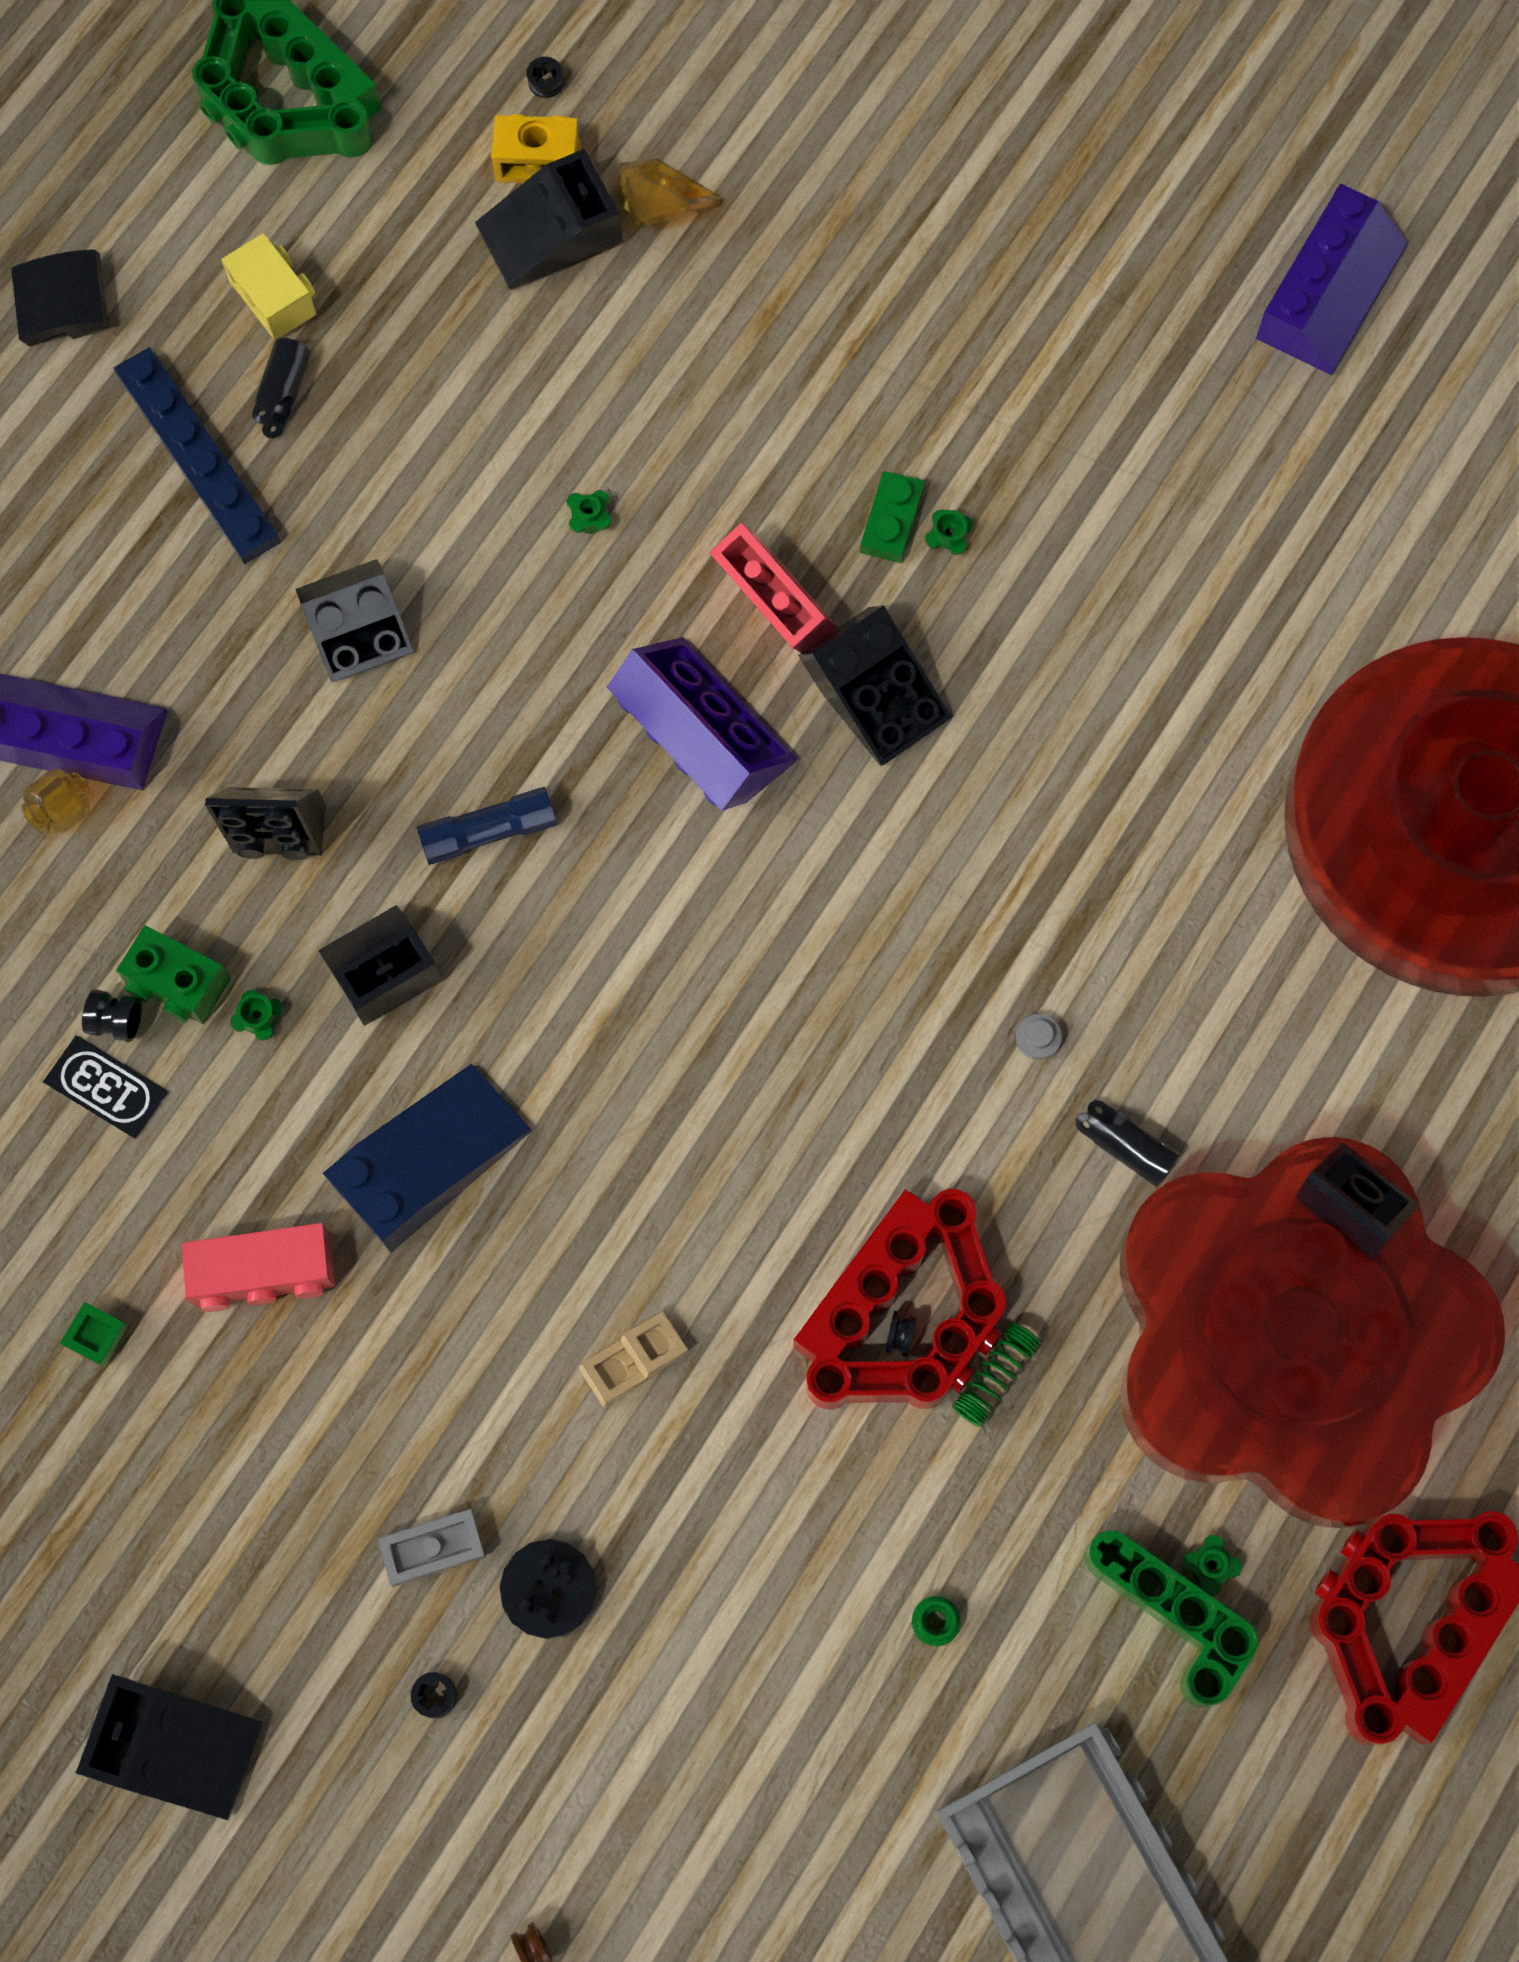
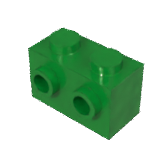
M146 925L143 926L116 969L118 975L126 983L123 989L133 997L140 998L145 1003L150 998H153L165 1004L162 1010L184 1023L190 1017L204 1024L231 980V977L221 964Z

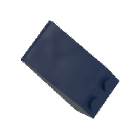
M470 1064L358 1142L324 1171L323 1175L382 1244L392 1253L531 1133L532 1130L481 1073Z

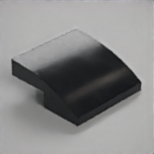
M95 249L52 254L11 267L18 337L27 346L30 347L63 332L76 339L108 325L100 253Z

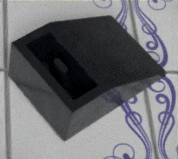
M585 149L546 164L475 222L509 290L623 242L620 213Z
M884 605L866 608L798 654L820 692L880 766H883L952 718Z
M228 787L205 799L206 808L232 852L237 853L240 857L259 859L264 854H281L287 859L304 860L308 858V855H322L326 805L318 789Z
M112 1674L76 1774L124 1790L229 1820L263 1722L140 1681Z

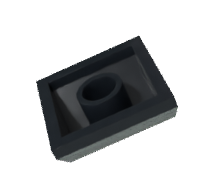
M1345 1143L1337 1147L1311 1171L1295 1199L1371 1261L1374 1260L1420 1206V1204Z

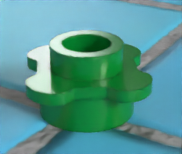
M597 490L590 495L573 493L567 498V507L571 509L572 518L569 520V527L572 531L593 534L600 530H605L611 525V516L606 511V505L609 503L607 493ZM586 509L593 510L591 514L585 513Z
M941 509L934 512L932 515V529L925 536L927 546L932 549L938 547L948 549L953 555L964 553L967 548L965 542L967 533L973 530L971 518L963 516L955 510ZM950 529L953 531V534L947 535L945 531Z
M248 990L242 994L241 1000L237 1004L236 1014L230 1020L231 1026L237 1032L245 1030L255 1034V1037L260 1041L268 1040L273 1035L272 1026L276 1018L284 1012V1006L279 999L269 1000L256 990ZM255 1012H261V1017L255 1019L253 1018V1014Z
M1216 1535L1207 1536L1200 1549L1195 1553H1187L1183 1558L1184 1569L1192 1573L1193 1577L1201 1583V1589L1209 1595L1217 1594L1224 1581L1229 1577L1235 1578L1239 1576L1242 1570L1240 1560L1229 1555L1224 1549L1222 1538ZM1210 1560L1215 1561L1217 1564L1214 1570L1208 1567Z

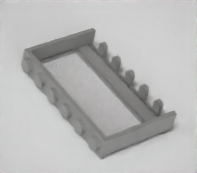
M1096 1722L1092 1723L936 1811L1015 1962H1228L1219 1946L1225 1942L1222 1931L1210 1913L1202 1916L1193 1899L1194 1896L1199 1894V1891L1192 1877L1184 1866L1176 1869L1167 1852L1168 1849L1173 1847V1844L1158 1819L1150 1822L1141 1805L1147 1801V1797L1133 1773L1127 1776L1124 1775L1116 1760L1118 1756L1122 1755L1121 1750L1107 1727L1100 1731Z

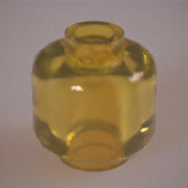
M55 768L43 774L24 789V804L21 805V810L27 821L38 832H49L59 835L87 816L90 808L87 795L90 794V789L79 774L75 772L68 774L64 770Z

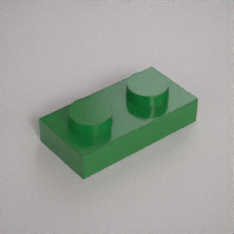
M883 471L860 544V553L902 563L924 491L925 481Z

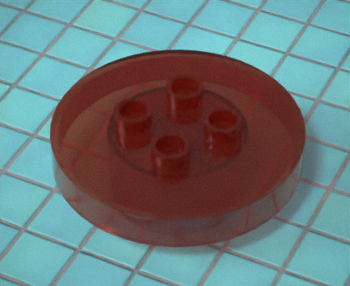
M1471 637L1435 639L1412 644L1392 651L1354 673L1336 689L1313 720L1293 763L1285 798V834L1293 870L1304 895L1327 928L1349 950L1385 974L1416 987L1456 996L1486 997L1519 992V645L1506 641Z

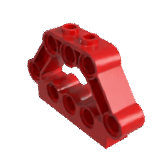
M905 1189L793 1339V1348L812 1361L807 1371L806 1390L809 1399L816 1406L822 1409L834 1410L842 1407L845 1403L909 1402L912 1406L919 1409L936 1407L945 1399L951 1389L957 1394L962 1391L975 1370L969 1367V1364L976 1354L980 1351L987 1356L1002 1335V1332L996 1327L1005 1310L1006 1297L1003 1289L992 1279L974 1224L976 1220V1206L973 1199L966 1192L959 1189H947L941 1191L927 1205ZM954 1207L963 1213L965 1221L958 1226H948L941 1221L939 1213L945 1208ZM934 1235L939 1238L959 1299V1310L955 1319L950 1318L937 1326L933 1334L929 1355L914 1361L843 1362L841 1358L847 1350L857 1349L865 1343L869 1335L870 1319L874 1313L886 1311L893 1305L897 1295L898 1281L902 1275H910L920 1268L924 1260L925 1246L930 1237ZM898 1241H908L914 1245L917 1254L912 1259L900 1260L892 1254L890 1248ZM880 1278L888 1284L890 1290L883 1297L873 1298L864 1292L863 1285L868 1279ZM977 1295L987 1297L992 1302L993 1312L986 1316H978L969 1309L968 1301ZM844 1315H852L860 1321L862 1328L853 1336H844L836 1330V1321ZM948 1333H956L965 1340L966 1349L959 1354H949L942 1348L940 1339ZM829 1371L839 1374L844 1383L842 1388L833 1394L821 1391L816 1381L822 1373ZM921 1371H929L937 1377L939 1386L933 1392L922 1393L914 1387L912 1382L913 1376Z
M1487 1511L1471 1519L1410 1520L1401 1514H1387L1372 1521L1363 1532L1355 1529L1340 1550V1553L1346 1557L1337 1573L1329 1569L1314 1591V1594L1320 1597L1310 1616V1630L1313 1637L1325 1647L1347 1707L1345 1725L1349 1734L1356 1741L1364 1745L1386 1744L1394 1741L1403 1731L1421 1745L1433 1743L1519 1604V1564L1510 1559L1518 1544V1531L1514 1522L1507 1515L1498 1511ZM1481 1526H1487L1495 1532L1498 1544L1494 1551L1487 1550L1480 1544L1478 1531ZM1383 1528H1389L1398 1534L1401 1546L1397 1553H1390L1382 1547L1380 1533ZM1472 1559L1477 1564L1469 1577L1456 1581L1449 1588L1447 1594L1449 1609L1444 1617L1430 1622L1424 1628L1421 1636L1423 1650L1419 1657L1404 1663L1398 1669L1396 1675L1397 1692L1391 1699L1364 1629V1610L1369 1603L1382 1599L1388 1593L1391 1586V1574L1389 1571L1394 1563L1401 1560ZM1358 1568L1368 1570L1373 1575L1375 1588L1371 1594H1364L1356 1588L1354 1573ZM1468 1586L1478 1588L1483 1594L1484 1606L1480 1612L1470 1609L1464 1600V1593ZM1332 1609H1339L1347 1615L1349 1629L1344 1636L1335 1634L1329 1628L1327 1617ZM1443 1626L1453 1629L1459 1638V1645L1454 1653L1445 1651L1439 1643L1438 1634ZM1418 1667L1426 1669L1433 1678V1687L1428 1695L1419 1693L1413 1685L1412 1676ZM1369 1705L1378 1707L1385 1716L1384 1728L1378 1734L1370 1731L1364 1723V1712Z

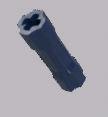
M544 786L512 796L508 801L457 817L447 816L416 827L428 864L431 865L460 856L467 850L518 834L528 835L556 826L557 823Z

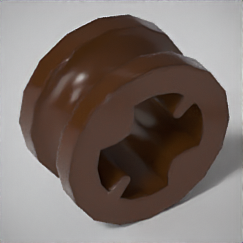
M534 1922L527 1925L528 1929L525 1934L515 1932L510 1935L521 1962H554L549 1948Z

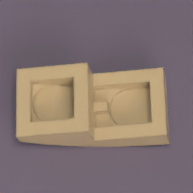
M661 1311L625 1332L619 1341L581 1362L578 1369L604 1408L687 1353L688 1349L664 1312Z

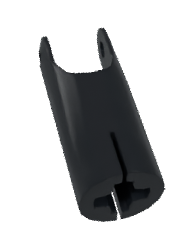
M277 338L274 341L257 390L252 417L256 423L263 424L262 432L267 438H275L281 434L285 421L295 403L311 356L309 349L294 339ZM261 411H265L264 415L259 416ZM271 427H276L275 431H269Z
M1101 1100L1092 1101L1088 1105V1113H1081L1076 1118L1077 1129L1093 1140L1101 1149L1158 1188L1173 1169L1181 1154ZM1096 1107L1101 1108L1102 1113H1098ZM1083 1121L1088 1122L1089 1127H1085Z

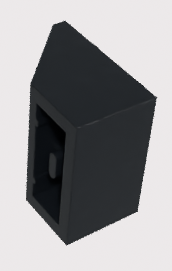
M378 559L295 589L332 683L414 652Z
M397 905L318 950L363 1026L442 981L436 963L411 923Z

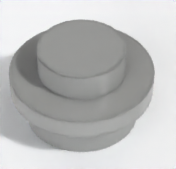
M1033 1014L1024 1018L1018 1025L1015 1036L1016 1044L1019 1050L1031 1059H1047L1059 1049L1062 1041V1032L1058 1023L1053 1018L1044 1014Z

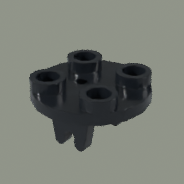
M547 1539L531 1542L512 1556L503 1570L499 1590L502 1608L512 1624L527 1635L550 1639L568 1636L573 1630L583 1624L593 1610L597 1586L595 1571L583 1553L569 1543ZM537 1581H543L544 1586L542 1589H536L535 1583ZM557 1588L561 1589V1595L554 1597L553 1591Z

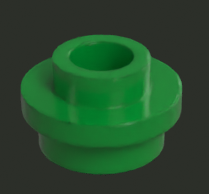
M931 1596L923 1599L915 1607L911 1623L916 1637L921 1642L929 1646L939 1647L950 1643L957 1636L961 1619L958 1609L950 1600L940 1596ZM937 1612L944 1617L945 1626L942 1630L933 1631L927 1626L926 1619L929 1614Z

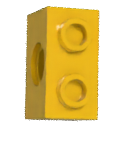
M512 114L509 116L495 115L491 152L495 182L524 183L546 164L579 151L581 142L578 119L560 115L551 117H533L522 114Z

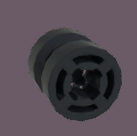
M92 990L83 1008V1032L95 1036L111 1033L115 1040L132 1042L141 1022L142 1002L140 998L125 995L117 1000L107 991Z

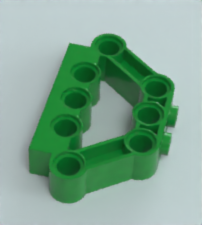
M213 0V22L203 56L194 64L192 76L201 100L199 106L202 112L212 124L219 122L225 128L227 137L237 149L245 148L262 164L275 165L285 161L287 158L341 154L350 158L359 157L371 148L373 136L368 119L382 109L376 84L290 0ZM257 37L262 42L269 61L277 65H285L288 68L291 81L296 87L313 92L317 106L277 110L260 106L254 88L248 83L240 82L248 50L253 39Z

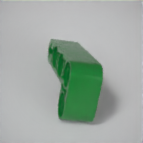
M1110 1530L1099 1533L1088 1544L1085 1551V1562L1088 1569L1094 1576L1198 1649L1180 1680L1184 1698L1190 1704L1202 1708L1222 1703L1229 1696L1257 1651L1258 1635L1253 1626L1124 1534ZM1110 1544L1114 1545L1117 1548L1115 1557L1126 1566L1133 1558L1139 1562L1128 1573L1126 1581L1119 1577L1126 1568L1114 1561L1108 1566L1100 1562L1103 1553L1097 1549L1098 1546L1105 1549ZM1151 1571L1160 1578L1162 1590L1159 1596L1148 1597L1140 1591L1138 1577L1141 1572ZM1192 1600L1201 1607L1203 1619L1199 1626H1189L1181 1620L1179 1607L1182 1601ZM1226 1629L1237 1631L1244 1640V1649L1239 1656L1229 1655L1222 1648L1221 1636ZM1199 1670L1211 1672L1217 1680V1691L1212 1698L1201 1696L1194 1687V1677Z

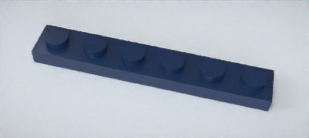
M148 347L113 367L117 377L243 564L250 562L280 544L277 533L151 348Z

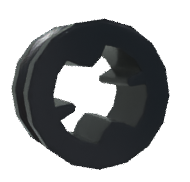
M542 56L534 59L529 64L526 76L530 91L534 95L541 98H550L561 92L564 87L563 70L556 59ZM545 72L552 74V78H548L546 83L539 82V78H543Z
M894 1310L885 1348L886 1353H891L892 1350L897 1349L901 1351L903 1357H908L917 1315L911 1314L909 1318H903L900 1315V1311Z
M431 1672L420 1676L414 1682L411 1689V1702L414 1709L420 1715L431 1719L442 1718L448 1715L455 1707L457 1689L449 1677L437 1672ZM440 1681L446 1688L441 1691L442 1694L447 1695L446 1701L442 1706L433 1704L430 1709H427L423 1705V1701L427 1700V1697L421 1696L423 1688L426 1685L435 1687Z

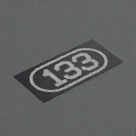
M76 1035L43 1081L49 1087L134 1139L137 1138L168 1093L165 1089Z

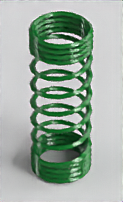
M1010 1322V1325L1004 1331L1007 1341L998 1340L996 1342L1000 1352L996 1350L989 1352L993 1362L982 1361V1367L986 1373L981 1371L974 1373L978 1383L967 1382V1388L971 1394L960 1393L959 1397L956 1398L957 1400L952 1404L953 1409L959 1415L977 1427H983L985 1421L988 1420L987 1418L990 1417L988 1411L979 1403L990 1411H994V1408L984 1402L972 1390L970 1385L976 1386L989 1393L998 1401H1002L1001 1397L991 1391L979 1379L978 1375L987 1377L1003 1389L1009 1390V1387L998 1380L987 1369L985 1364L1003 1371L1007 1376L1016 1380V1376L1001 1366L992 1354L1002 1356L1018 1368L1024 1369L1021 1363L1010 1357L1003 1350L1000 1343L1016 1349L1028 1359H1031V1355H1034V1352L1041 1346V1341L1036 1335L1016 1322Z

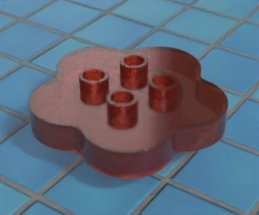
M1341 1137L1315 1138L1296 1144L1280 1153L1254 1177L1246 1178L1226 1173L1205 1172L1182 1176L1164 1184L1154 1191L1140 1206L1124 1236L1120 1252L1121 1284L1127 1302L1140 1326L1139 1337L1129 1353L1124 1366L1120 1387V1400L1125 1424L1137 1446L1153 1463L1163 1470L1187 1480L1205 1483L1250 1480L1271 1501L1288 1514L1304 1522L1328 1528H1347L1370 1522L1397 1507L1413 1492L1420 1482L1429 1461L1433 1427L1436 1420L1446 1417L1470 1402L1488 1385L1499 1367L1505 1345L1504 1317L1497 1296L1490 1284L1471 1263L1455 1252L1433 1242L1428 1237L1420 1206L1374 1260L1371 1261L1346 1241L1336 1228L1323 1222L1295 1199L1311 1171L1337 1147L1345 1143L1420 1204L1410 1181L1389 1157L1370 1145Z

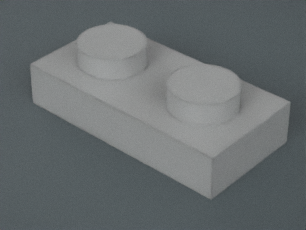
M472 1509L378 1538L388 1579L392 1587L486 1558Z

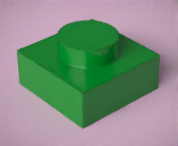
M84 1302L59 1344L105 1368L129 1326Z

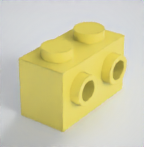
M264 233L221 259L229 282L274 341L317 315L312 302V297L316 293L311 283L303 273L298 276L290 268L293 266V263L285 249L280 244L273 246Z

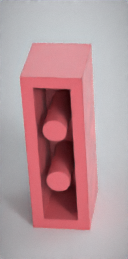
M742 522L709 552L789 645L798 652H803L837 627L833 620L761 538Z
M323 1223L181 1243L185 1297L195 1307H200L203 1312L226 1310L229 1308V1302L247 1300L249 1305L270 1304L276 1302L277 1295L294 1293L295 1298H314L323 1295V1289L335 1287L331 1236Z

